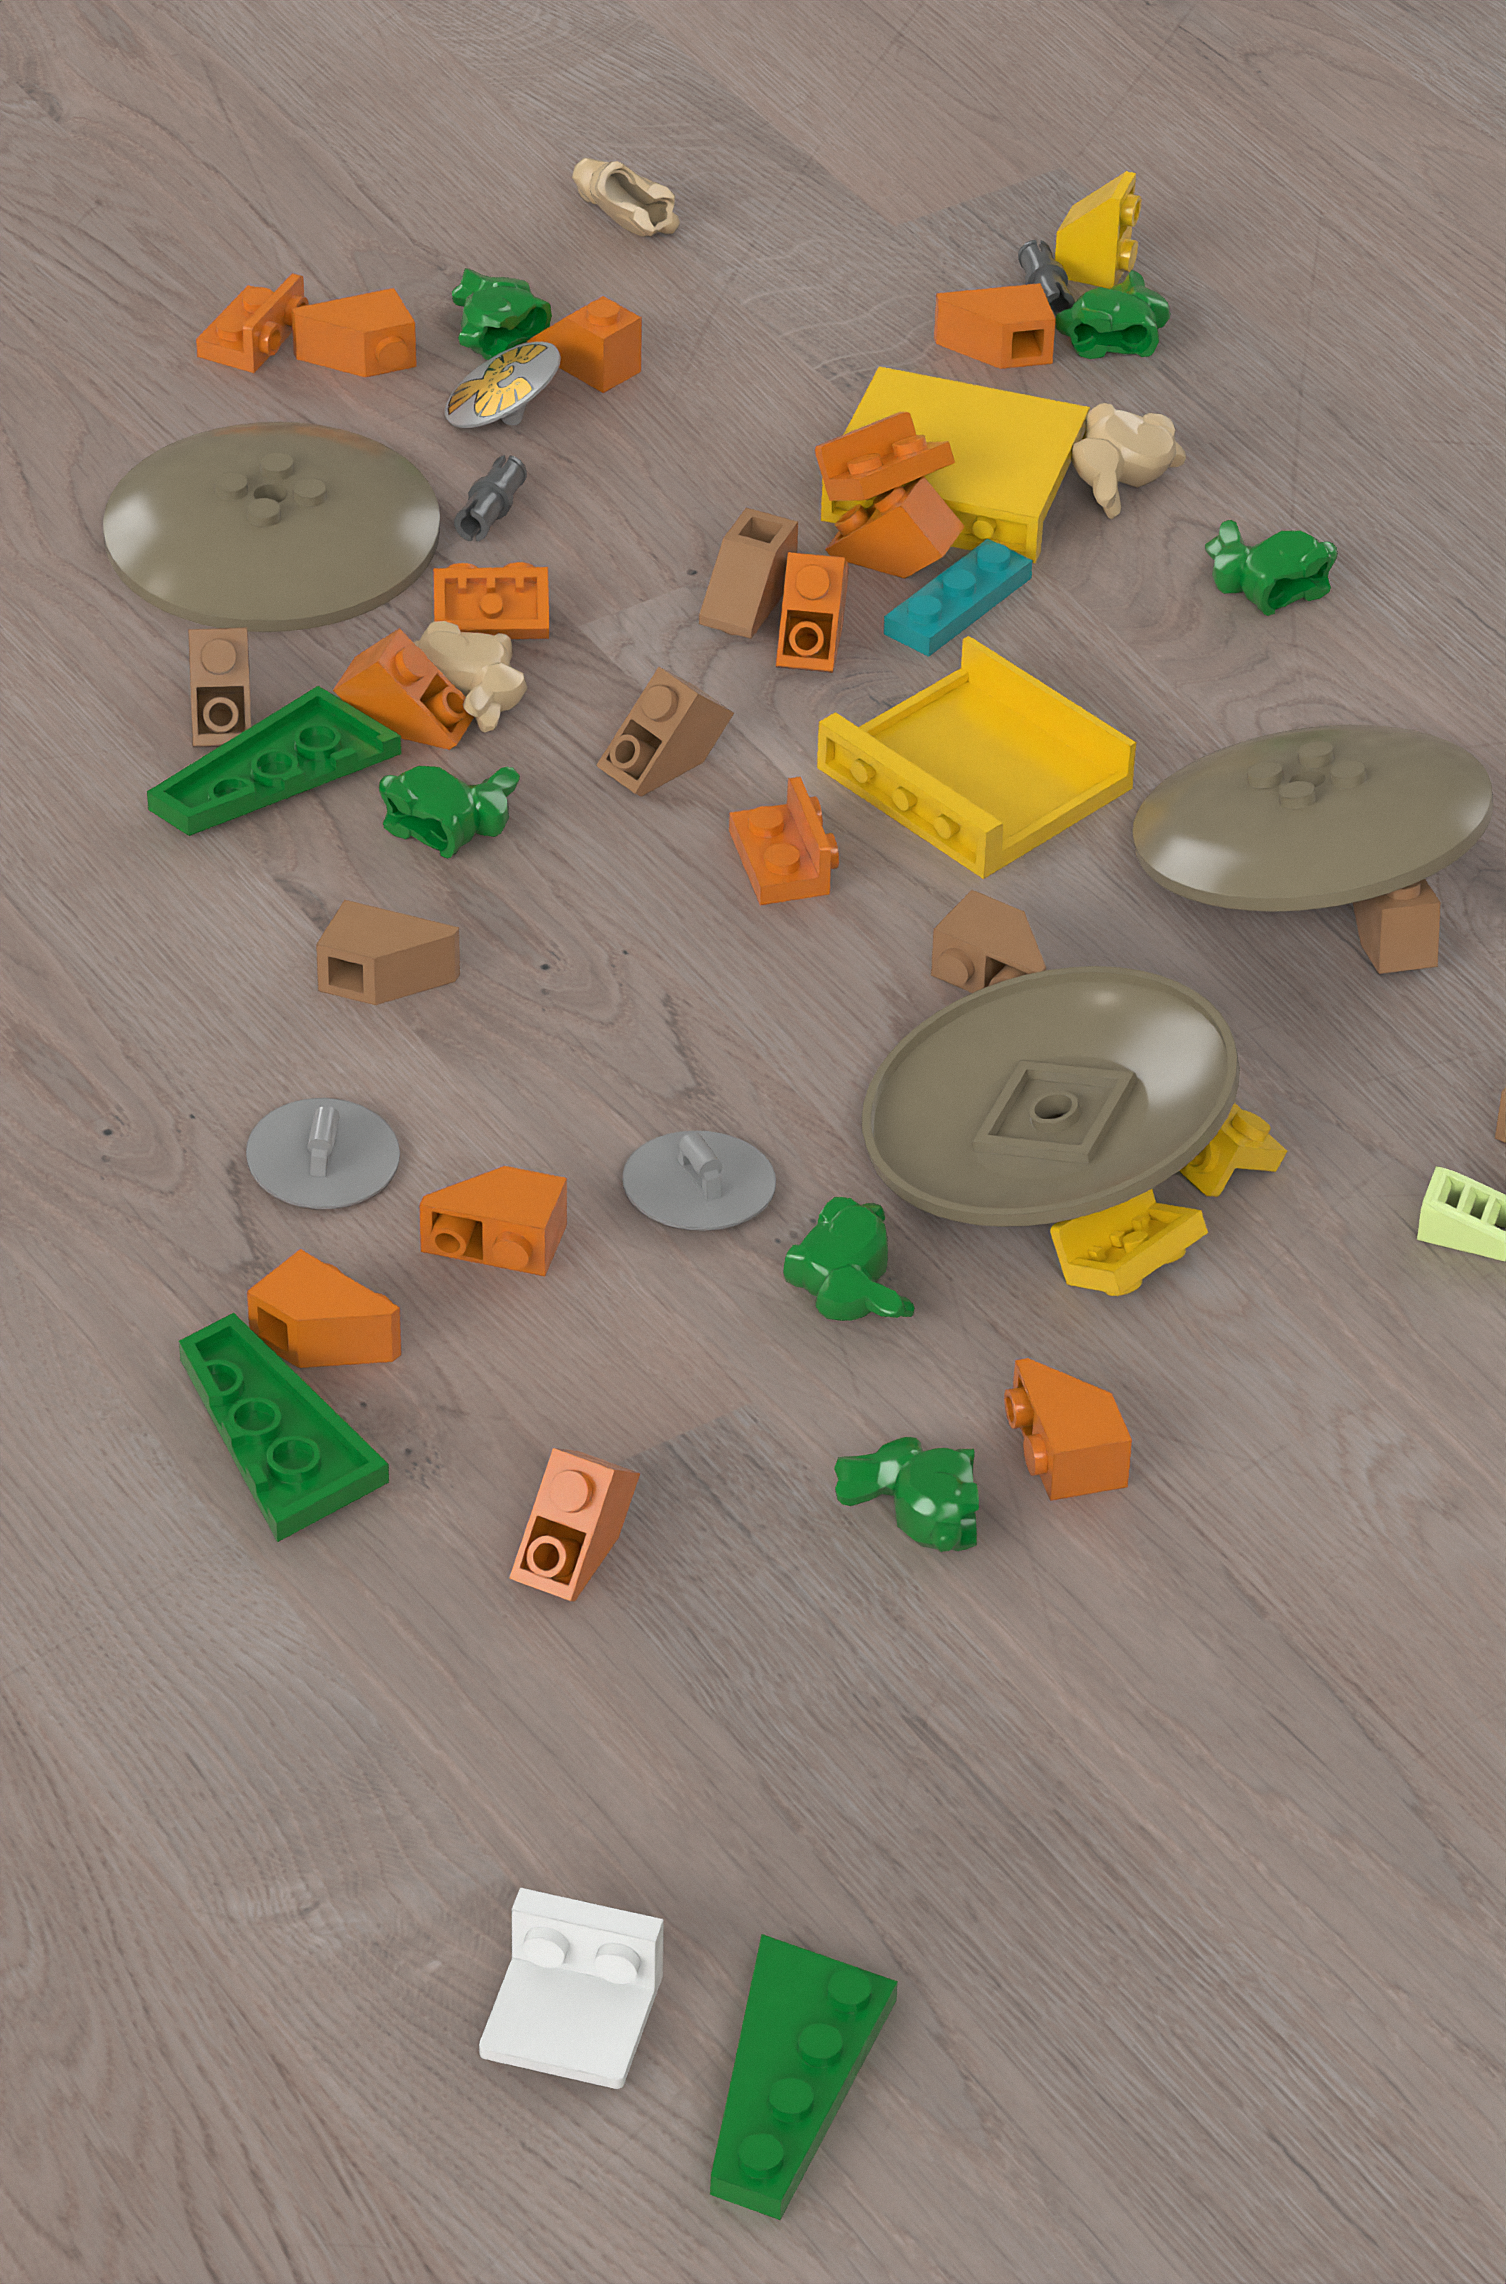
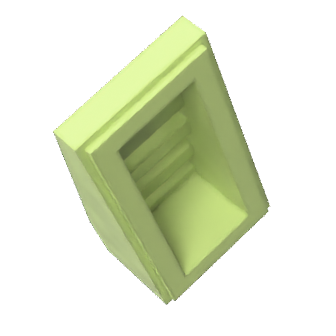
M1436 1166L1423 1199L1417 1240L1506 1262V1230L1495 1227L1496 1225L1506 1228V1195L1460 1173Z

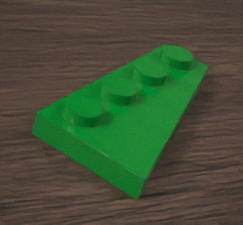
M316 686L148 790V810L183 833L191 836L401 754V735L320 686Z
M235 1313L179 1340L180 1361L277 1542L389 1483V1464Z
M761 1934L711 2172L710 2195L781 2220L897 2001L898 1981Z

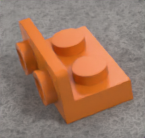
M292 273L275 292L268 288L247 285L196 339L197 357L255 373L270 356L278 352L281 344L293 332L292 308L309 305L308 299L304 297L303 276Z
M909 412L895 413L815 447L816 458L829 501L868 500L955 463L949 441L926 442L925 435H916Z
M515 562L504 567L478 568L469 563H456L447 568H433L434 622L446 621L458 625L460 632L483 633L493 636L500 633L507 635L510 639H549L548 567H535L529 563Z
M801 777L788 778L787 804L760 806L755 809L729 813L730 835L760 905L830 894L831 869H837L839 866L838 846L833 833L825 834L820 802L816 796L809 797Z

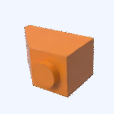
M394 288L292 308L293 354L297 360L365 378L416 367L415 321Z
M604 296L566 316L527 341V343L548 342L553 344L561 356L559 368L602 393L609 391L641 372L642 317Z

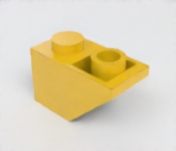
M1125 171L1072 205L1056 233L1055 261L1064 267L1068 280L1111 289L1119 282L1124 271L1130 272L1133 269L1138 252V241L1132 240L1131 234L1132 227H1135L1138 221L1142 203L1141 196L1135 195L1136 173Z

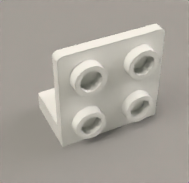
M520 1888L512 1907V1959L479 2043L481 2058L614 2089L622 2088L663 1977L664 1919Z

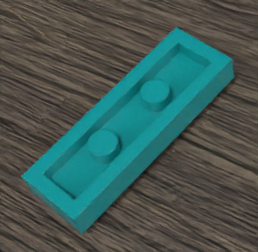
M986 539L885 615L884 635L928 657L1029 581L1032 578L1033 560L1008 549L1002 544Z

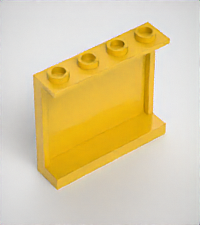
M879 366L844 434L895 413L909 412L916 435H925L926 442L949 441L955 463L924 476L965 526L951 547L972 551L986 539H990L1036 563L1041 552L1043 521L1072 461L1073 446L1088 436L1086 418L1090 407ZM822 478L821 521L836 523L842 515L858 504H861L864 509L872 506L877 496L863 501H829Z
M970 636L962 639L961 668L859 727L836 712L819 721L817 768L982 879L987 878L1133 789L1136 754L1135 741Z

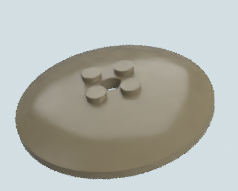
M256 422L216 428L194 434L171 443L143 459L120 480L111 493L103 518V534L107 557L114 571L134 593L155 607L179 618L217 628L247 627V630L251 632H281L311 629L345 621L372 611L404 592L421 576L434 557L439 543L440 514L435 493L428 480L410 461L393 449L365 436L323 425L299 422Z
M1349 724L1307 727L1242 741L1214 751L1182 767L1160 783L1143 801L1134 819L1133 839L1136 857L1148 876L1162 887L1187 899L1207 905L1247 911L1275 912L1320 909L1363 901L1394 892L1432 876L1452 864L1476 844L1488 827L1493 813V792L1489 775L1483 765L1462 747L1437 736L1410 729L1379 725Z
M1105 966L1069 967L1031 973L1005 980L971 993L939 1010L906 1035L887 1055L868 1087L861 1117L862 1133L870 1161L883 1182L900 1198L930 1214L956 1222L998 1227L1032 1226L1075 1219L1103 1211L1147 1192L1185 1167L1209 1144L1226 1121L1235 1102L1240 1075L1238 1053L1230 1027L1221 1013L1207 999L1180 982L1141 970Z

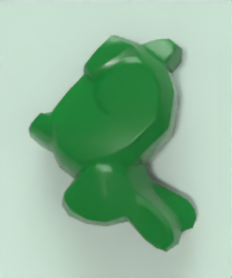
M465 268L460 284L452 291L453 302L457 306L464 307L461 331L458 336L460 345L471 348V350L480 354L486 360L516 347V345L527 342L550 327L552 318L551 305L543 299L535 297L531 292L529 283L525 280L509 277H489Z
M1131 270L1123 283L1116 284L1111 289L1098 287L1082 294L1071 309L1063 310L1055 317V327L1061 334L1070 337L1074 351L1084 358H1102L1106 352L1138 354L1141 357H1149L1154 353L1159 343L1158 329L1166 325L1171 313L1165 298L1157 292L1146 288L1142 275L1135 270Z
M1226 520L1222 522L1218 536L1205 544L1206 552L1214 560L1212 576L1218 590L1224 594L1243 592L1246 598L1257 605L1264 615L1270 616L1275 614L1276 609L1285 607L1301 598L1306 601L1317 600L1330 592L1331 585L1328 575L1337 559V547L1328 541L1319 542L1318 539L1305 532L1280 531L1254 546H1246L1237 523L1233 520Z
M417 766L401 773L399 776H384L378 786L381 798L387 808L383 822L384 828L392 835L402 839H409L413 836L427 846L440 851V856L447 859L451 858L458 852L460 847L470 842L475 834L496 837L502 833L509 819V806L506 797L515 790L520 780V775L513 767L507 766L500 768L481 784L467 785L440 767Z
M834 1197L820 1212L818 1224L808 1233L800 1245H792L788 1250L783 1269L785 1281L795 1287L804 1288L813 1296H817L815 1306L826 1319L852 1321L865 1317L870 1312L882 1317L893 1318L900 1316L912 1317L914 1315L915 1307L909 1299L898 1295L896 1291L882 1284L876 1283L886 1272L888 1262V1236L886 1226L883 1223L885 1211L882 1206L875 1203L860 1205L852 1198Z
M903 1437L882 1445L876 1453L837 1458L834 1467L838 1477L835 1492L837 1500L842 1505L854 1506L870 1501L881 1494L894 1496L897 1527L920 1546L936 1549L939 1552H946L950 1550L962 1551L977 1545L975 1511L979 1510L978 1486L973 1482L974 1449L953 1450L949 1448H935L923 1451L921 1442L917 1438Z

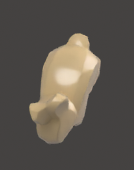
M583 158L574 166L572 179L576 183L581 197L586 202L597 204L622 228L642 237H651L657 232L673 234L680 224L679 218L672 212L675 204V194L668 187L639 176L618 161L604 162Z
M1107 403L1099 404L1089 411L1086 418L1088 436L1074 444L1071 456L1077 473L1087 484L1093 486V494L1097 503L1102 505L1110 519L1115 518L1121 511L1118 481L1138 488L1155 481L1168 468L1183 465L1186 459L1185 451L1175 441V428L1170 418L1154 413H1148L1142 417L1130 412L1116 410L1112 404Z
M446 621L432 622L419 641L413 642L426 654L427 658L464 694L466 698L463 707L470 715L475 716L482 732L494 730L498 724L500 712L509 710L517 705L527 690L524 674L510 665L513 649L511 639L505 634L498 633L493 636L483 633L460 632L458 625Z

